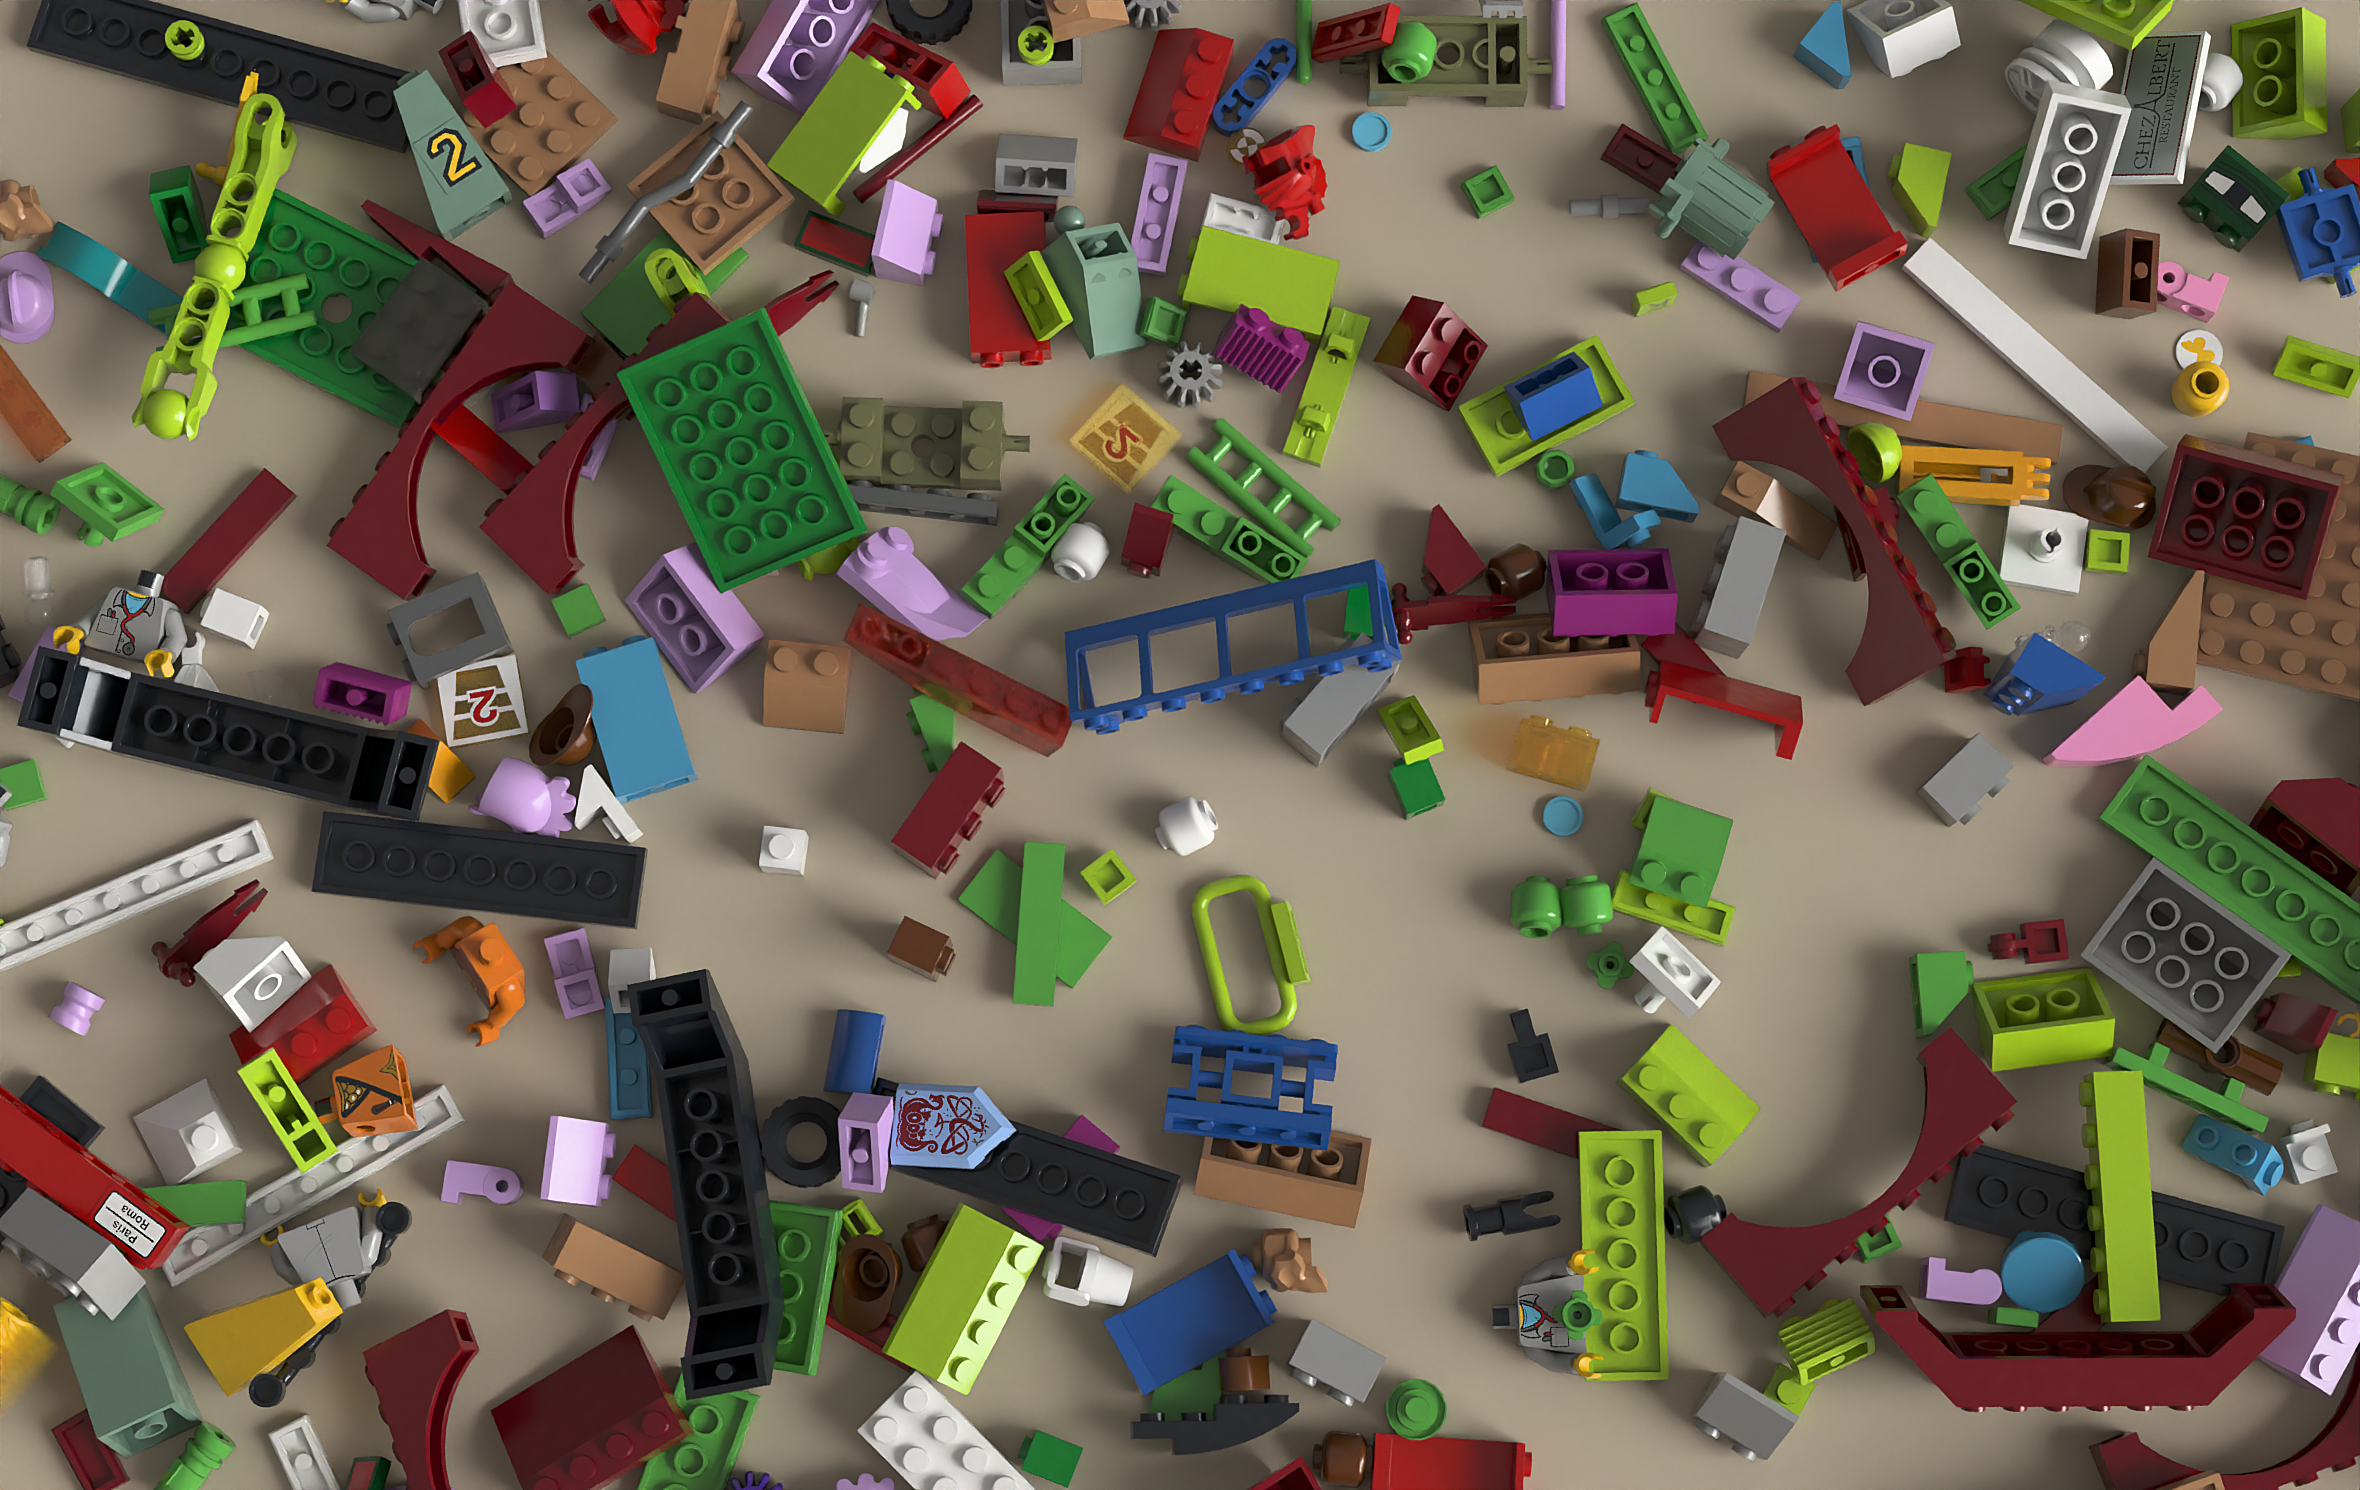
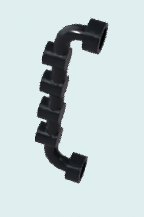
M388 1202L382 1205L377 1212L376 1223L383 1232L378 1258L371 1265L372 1272L376 1267H382L389 1262L391 1246L399 1235L408 1231L412 1224V1213L402 1203ZM371 1273L354 1280L360 1299L365 1294V1281ZM340 1315L287 1357L286 1362L276 1375L261 1374L252 1380L249 1386V1396L255 1405L267 1408L274 1407L282 1402L286 1394V1387L295 1378L300 1369L309 1368L315 1362V1349L325 1335L334 1334L339 1330L341 1325Z

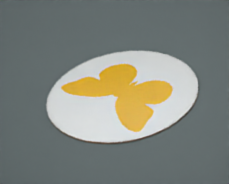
M2192 330L2185 333L2179 339L2176 346V358L2183 369L2198 361H2208L2219 366L2223 358V349L2219 340L2212 333L2205 330Z

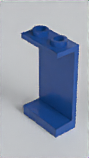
M1232 1249L1221 1258L1124 1312L1117 1313L1103 1321L1143 1396L1274 1323L1271 1314L1277 1312V1309L1267 1291L1263 1290L1258 1293L1251 1278L1257 1275L1246 1253L1238 1256L1235 1249Z

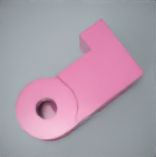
M2161 262L2158 267L2157 303L2208 323L2218 309L2229 277L2214 272L2206 280L2186 273L2175 262Z

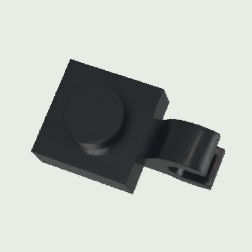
M1528 1009L1509 1014L1518 1041L1507 1044L1518 1084L1558 1073L1559 1070L1548 1033L1535 1035Z

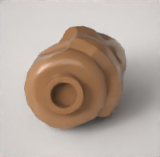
M15 180L0 181V234H2L5 241L13 242L22 238L34 239L37 238L38 234L52 232L53 223L41 209L39 197L33 185L21 187Z
M1292 1228L1266 1229L1262 1233L1261 1243L1253 1244L1254 1269L1262 1268L1263 1277L1267 1282H1270L1271 1289L1277 1292L1290 1290L1306 1293H1327L1328 1282L1319 1267L1312 1266L1311 1238H1298L1297 1232Z

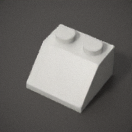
M1867 0L1847 10L1848 17L1873 64L1890 78L1906 75L1913 68L1930 60L1940 59L1947 52L1961 46L1953 7L1945 0Z
M282 936L224 939L217 947L207 951L201 961L193 967L217 1000L250 1033L312 978Z

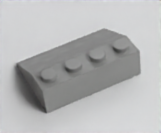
M2153 857L2080 956L2217 1054L2293 954Z

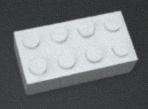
M2047 79L2003 228L2008 244L2086 260L2132 110L2125 95Z
M918 1370L857 1430L915 1490L1036 1489Z

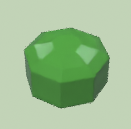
M1560 449L1545 451L1534 467L1537 482L1549 490L1565 488L1575 473L1572 457Z

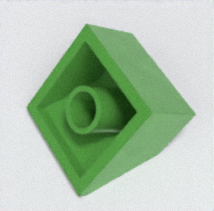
M1656 794L1630 864L1628 883L1706 908L1720 871L1733 819Z

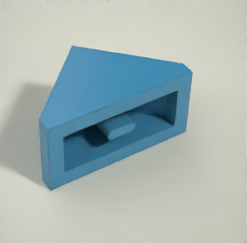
M1841 1L1832 2L1801 40L1793 55L1794 58L1835 89H1844L1851 77Z

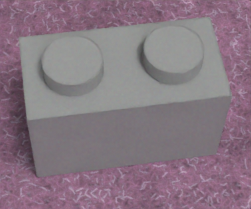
M1979 732L1923 784L1915 794L1948 827H1951L1957 821L1965 825L1982 809L1977 802L1986 793L1993 798L2010 782L2005 775L2014 766Z

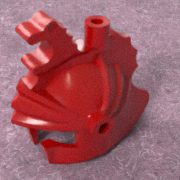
M607 0L611 3L616 13V21L610 23L604 7L600 3L588 11V17L606 38L624 51L635 54H652L657 49V36L663 32L671 33L676 28L678 15L685 17L684 4L689 0Z
M1301 125L1287 130L1269 140L1251 156L1245 155L1242 157L1246 174L1252 172L1255 176L1253 191L1257 194L1260 202L1270 211H1276V221L1286 219L1289 222L1290 232L1283 236L1286 241L1307 237L1309 235L1308 228L1310 227L1308 212L1312 216L1325 209L1321 199L1325 197V190L1328 186L1325 177L1326 172L1322 167L1321 160L1317 159L1313 153V139L1315 136V127L1313 125Z

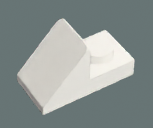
M590 764L584 768L574 825L579 830H582L606 812L608 816L602 819V821L615 839L623 835L629 843H632L643 833L622 804L616 799V796L597 770Z

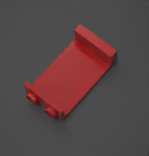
M1837 123L1827 129L1824 125L1815 128L1804 137V142L1793 148L1790 145H1785L1777 149L1770 155L1769 158L1771 160L1767 161L1766 165L1767 176L1835 292L1906 254L1908 245L1900 230L1897 232L1893 231L1839 139L1840 128Z
M1044 211L965 215L972 363H980V367L999 368L1004 365V362L1020 361L1022 366H1039L1043 364V360H1052L1050 339L1037 341L1004 274L1006 269L1026 253L1031 251H1039L1041 253L1046 249Z
M1661 659L1658 671L1650 670L1644 691L1646 693L1644 706L1650 708L1649 722L1658 723L1666 694L1775 723L1776 756L1792 760L1803 726L1801 696Z
M1373 1433L1370 1490H1523L1524 1477L1531 1476L1532 1452H1525V1443L1444 1437L1408 1440L1398 1434Z

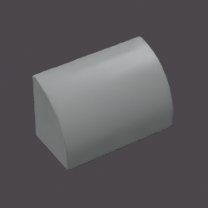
M999 134L996 153L995 192L1074 197L1078 139Z

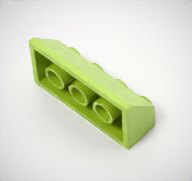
M959 1202L882 1352L967 1396L1044 1246Z

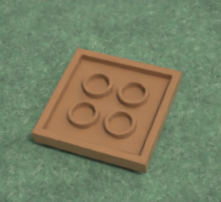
M546 50V58L506 65L498 70L506 81L518 108L502 119H499L485 129L464 104L456 110V113L484 154L529 198L555 182L556 176L565 172L618 121L616 116L548 50Z
M718 111L713 113L626 185L628 191L637 200L682 175L711 139L709 134L718 123H724V117ZM737 132L735 133L737 139L728 150L723 149L693 187L648 211L651 217L704 276L795 202L794 196Z

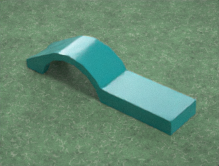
M59 221L54 226L56 232L44 249L39 247L36 252L45 261L85 281L119 307L150 326L152 325L149 320L148 310L183 301V297L142 273L102 244ZM164 323L152 326L166 335Z

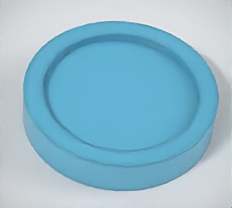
M1368 112L1360 115L1355 120L1352 127V139L1361 150L1366 152L1380 151L1390 140V124L1381 114Z
M1567 796L1553 798L1543 810L1542 819L1544 826L1551 834L1558 837L1573 835L1578 831L1583 822V810L1580 804Z

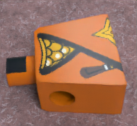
M393 1045L385 1046L335 1070L332 1074L335 1095L318 1099L314 1102L315 1112L321 1124L339 1119L341 1126L352 1137H365L418 1129L406 1059Z

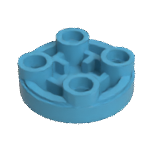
M2028 1230L2019 1233L2015 1241L2004 1252L2000 1262V1278L2006 1295L2013 1303L2025 1310H2033L2037 1313L2060 1310L2076 1299L2084 1284L2085 1270L2078 1247L2066 1238L2054 1233Z

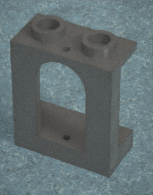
M478 572L388 610L392 622L387 624L389 634L396 646L402 644L408 657L402 660L405 672L410 681H418L425 690L431 688L430 681L495 653L498 657H504L515 652L487 585ZM472 599L486 633L434 655L425 656L416 653L409 636V631L414 623L464 600Z

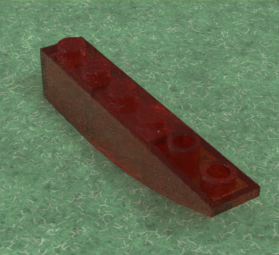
M862 603L857 606L843 641L867 658L945 706L1039 754L1049 757L1063 746L1072 725L1068 706Z

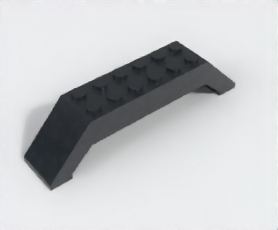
M42 646L38 647L17 723L19 727L126 758L354 812L419 821L440 742L435 739L401 731L396 732L358 726L138 674L76 654Z
M708 969L627 985L632 1024L639 1032L656 1076L690 1311L684 1357L680 1358L686 1400L771 1385L785 1303L765 1169L760 1150L761 1143L748 1059Z

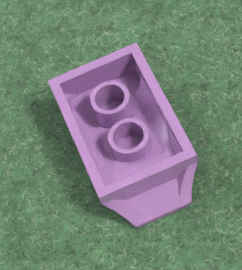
M884 527L878 530L853 551L837 572V575L929 650L941 640L954 637L965 638L988 619L985 614L956 594L912 555L914 544L907 532L898 527Z

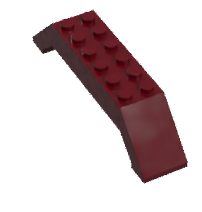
M2231 1283L2230 1294L2188 1331L1940 1332L1916 1309L1902 1285H1860V1296L1875 1321L1956 1407H1960L1967 1412H1983L1986 1410V1407H2002L2010 1412H2023L2027 1410V1407H2044V1409L2053 1412H2064L2069 1410V1407H2085L2091 1411L2104 1412L2109 1411L2111 1406H2127L2128 1409L2134 1411H2150L2152 1406H2168L2177 1411H2191L2194 1409V1406H2208L2296 1319V1308L2272 1283Z

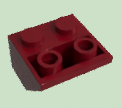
M1412 295L1373 362L1395 383L1437 407L1450 411L1488 345L1444 302Z

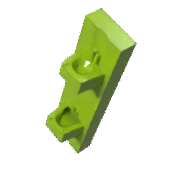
M1333 306L1282 455L1320 468L1371 318ZM1331 349L1342 351L1346 359L1328 354Z

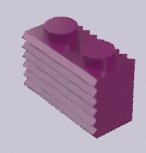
M1240 304L1219 334L1213 355L1215 358H1220L1222 362H1227L1229 366L1234 365L1236 370L1240 369L1242 373H1247L1249 377H1254L1256 381H1261L1263 385H1268L1270 389H1275L1277 393H1281L1304 362L1310 342L1305 340L1303 335L1296 329L1284 328L1271 321L1269 316L1261 309H1250Z
M335 662L320 668L313 704L316 708L320 706L323 710L329 708L331 712L337 710L338 714L344 712L346 716L352 714L354 718L359 716L361 720L367 718L369 722L375 720L377 724L382 722L386 726L406 716L412 681Z

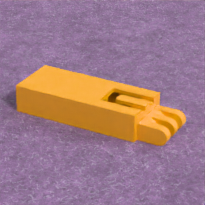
M1902 445L1901 447L1902 459L1899 467L1898 493L1931 472L1951 503L2019 507L2021 499H2049L2048 489L2033 488V484H2050L2049 474L2034 473V469H2050L2051 459L2024 457L2021 451ZM1980 468L2008 469L2007 476L1992 473L1991 483L1980 482Z

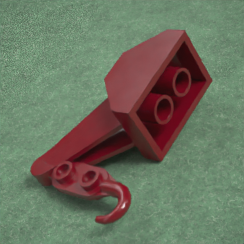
M2340 777L2281 780L2267 796L2248 826L2351 897L2360 887V788L2352 783H2346Z

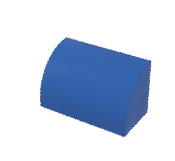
M1574 351L1504 386L1517 419L1532 441L1603 406L1591 368Z
M847 1009L838 1010L823 1091L852 1095L853 1092L872 1094L886 1021L883 1014Z

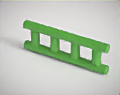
M301 273L231 291L235 298L233 302L229 301V307L242 305L247 326L224 331L218 349L317 325L314 311L301 312L297 291L309 288L306 274ZM281 295L286 316L262 322L258 300ZM215 300L205 301L202 303L200 310L210 308ZM181 303L148 310L152 326L164 323L167 340L173 329ZM202 337L190 339L187 346L198 344ZM164 346L156 347V351H163Z
M1222 417L1219 418L1212 427V430L1220 436L1219 439L1205 454L1194 446L1185 458L1288 547L1308 559L1315 551V548L1306 541L1322 524L1332 532L1341 522V519ZM1232 447L1250 462L1235 480L1217 465ZM1261 473L1280 487L1265 505L1247 491ZM1291 499H1294L1310 513L1295 531L1276 516Z

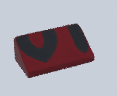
M980 190L977 198L978 214L1044 211L1045 222H1053L1058 208V196Z

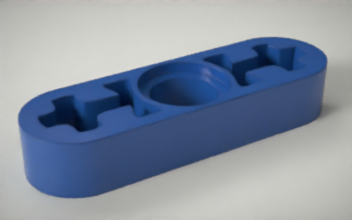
M1275 38L1268 41L1217 102L1213 110V125L1219 134L1226 137L1240 135L1292 73L1296 64V50L1291 42L1283 38ZM1281 51L1285 52L1286 64L1278 62L1272 69L1270 77L1266 70L1271 65V53L1273 52L1278 55ZM1252 78L1260 79L1265 84L1266 90L1261 96L1252 97L1245 93L1243 89L1244 83ZM1237 95L1243 103L1237 114L1239 122L1230 121L1228 124L1223 123L1224 114L1222 112L1225 111L1230 114L1236 108L1238 99L1234 96Z

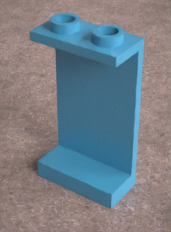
M645 635L629 637L622 641L623 646L608 651L606 647L588 650L583 653L584 658L575 661L581 683L588 685L593 694L592 720L616 799L621 804L699 780L695 766L690 760L658 655V652H660L658 645L653 637L646 639Z

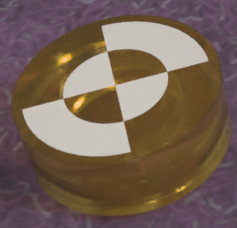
M1249 127L1235 131L1228 141V156L1235 166L1245 169L1242 157L1245 155L1251 156L1267 143L1263 134Z

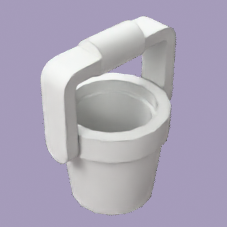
M1058 1237L1054 1242L1052 1250L1046 1253L1042 1276L1045 1278L1043 1292L1050 1298L1079 1306H1087L1089 1301L1123 1306L1130 1289L1134 1267L1100 1254L1099 1248L1095 1245L1066 1237ZM1061 1251L1083 1257L1074 1289L1054 1284L1059 1276L1062 1261Z

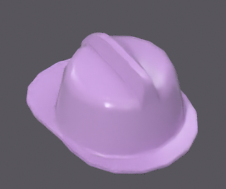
M17 251L0 259V335L14 343L27 344L39 340L49 331L54 321L55 307L52 277L49 267L41 257L30 252Z

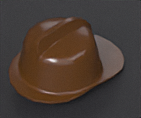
M2101 465L2080 466L2066 476L2062 486L2063 498L2068 507L2078 516L2090 521L2135 530L2147 525L2153 519L2156 511L2154 497L2156 487L2152 485L2149 477L2135 466L2121 465L2114 468Z
M578 684L572 687L553 711L537 726L529 745V757L535 765L543 767L557 763L563 766H574L583 761L590 753L597 740V733L593 720L590 717L593 707V694L588 685Z
M860 1234L850 1238L843 1246L833 1290V1306L836 1316L843 1326L853 1332L867 1333L875 1330L887 1318L894 1291L900 1285L903 1276V1264L897 1252L892 1248L891 1243L884 1242L872 1234Z

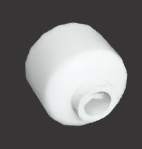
M2208 53L2197 106L2198 110L2220 111L2239 92L2243 84V75L2239 66L2231 57L2219 53Z
M1084 522L1083 524L1073 523L1069 526L1051 550V559L1057 574L1073 583L1092 580L1098 574L1110 552L1109 543L1103 536L1104 532L1100 527L1091 522Z
M1188 796L1160 811V826L1155 828V832L1165 850L1172 848L1178 855L1186 856L1213 841L1214 830L1218 829V823L1212 809L1205 800L1199 802L1196 798Z

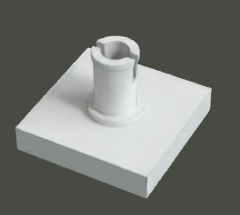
M2019 504V507L2007 506L1997 573L2003 582L2008 585L2071 596L2077 595L2079 593L2089 520L2074 513L2022 504Z
M1663 926L1629 961L1649 980L1640 991L1635 993L1634 998L1640 1006L1651 995L1653 998L1643 1008L1644 1011L1651 1014L1668 998L1685 1016L1690 1018L1721 983L1715 975Z

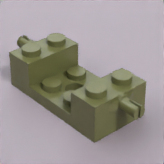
M1399 15L1397 24L1417 21L1422 23L1436 37L1437 49L1432 68L1427 76L1415 82H1400L1391 77L1382 65L1383 48L1367 51L1364 53L1363 58L1340 59V74H1363L1367 84V106H1406L1408 96L1484 97V107H1524L1528 93V74H1552V58H1528L1527 16H1522V18H1514V16H1507V18H1499L1498 16L1483 18V16ZM1445 47L1452 48L1458 53L1459 60L1451 65L1444 64L1438 59L1437 52Z
M843 397L842 419L838 429L822 430L828 445L837 446L840 454V471L847 485L849 480H863L872 483V487H888L890 484H900L911 488L1002 491V469L1006 451L1030 453V435H1006L1003 402L963 401V408L885 406L883 398ZM927 438L934 443L935 449L930 456L921 458L912 452V446L918 439Z

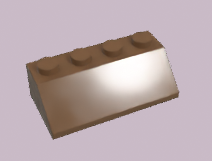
M1550 613L1468 621L1473 677L1479 704L1500 705L1505 702L1542 701L1562 697L1581 698L1586 695L1597 694L1619 695L1625 692L1639 691L1640 649L1635 634L1615 637L1605 635L1553 636Z
M1331 1130L1328 1149L1319 1150L1205 1136L1193 1195L1355 1229L1364 1192L1371 1138Z

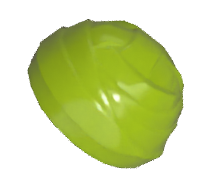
M1878 422L1860 423L1848 431L1846 438L1847 446L1857 460L1862 476L1874 484L1888 481L1896 472L1902 459V448L1896 432L1891 427Z

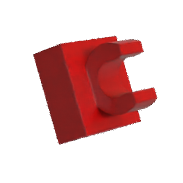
M1970 646L1955 650L1958 658L1944 665L1945 693L1959 694L1984 688L1991 684L1990 678H1984V664L1990 663V658L1983 655L1982 647Z

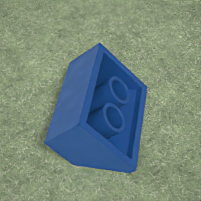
M2034 632L2006 657L1983 695L1991 699L1990 704L1998 711L2007 715L2014 713L2020 716L2071 705L2102 683L2105 675Z

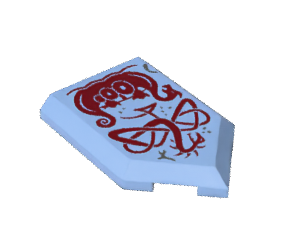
M899 1083L896 1091L890 1150L891 1164L974 1169L975 1166L985 1159L984 1156L1002 1140L1005 1141L1016 1129L979 1086Z

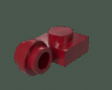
M2064 919L2020 924L2022 940H2015V933L1991 935V943L1987 944L1988 953L1993 954V960L2018 957L2017 949H2023L2025 965L2069 959Z

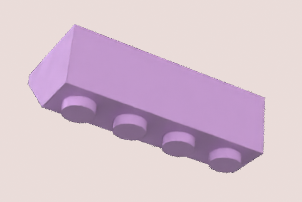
M773 0L731 72L760 95L803 116L849 54L848 50L858 39L880 0Z
M2318 1204L2275 1284V1287L2296 1308V1319L2257 1358L2301 1387L2331 1396L2360 1342V1222Z

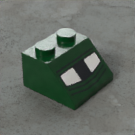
M2227 145L2180 199L2178 204L2183 207L2184 213L2188 218L2196 223H2203L2214 232V236L2220 244L2227 248H2233L2239 253L2287 200L2290 194L2231 146Z

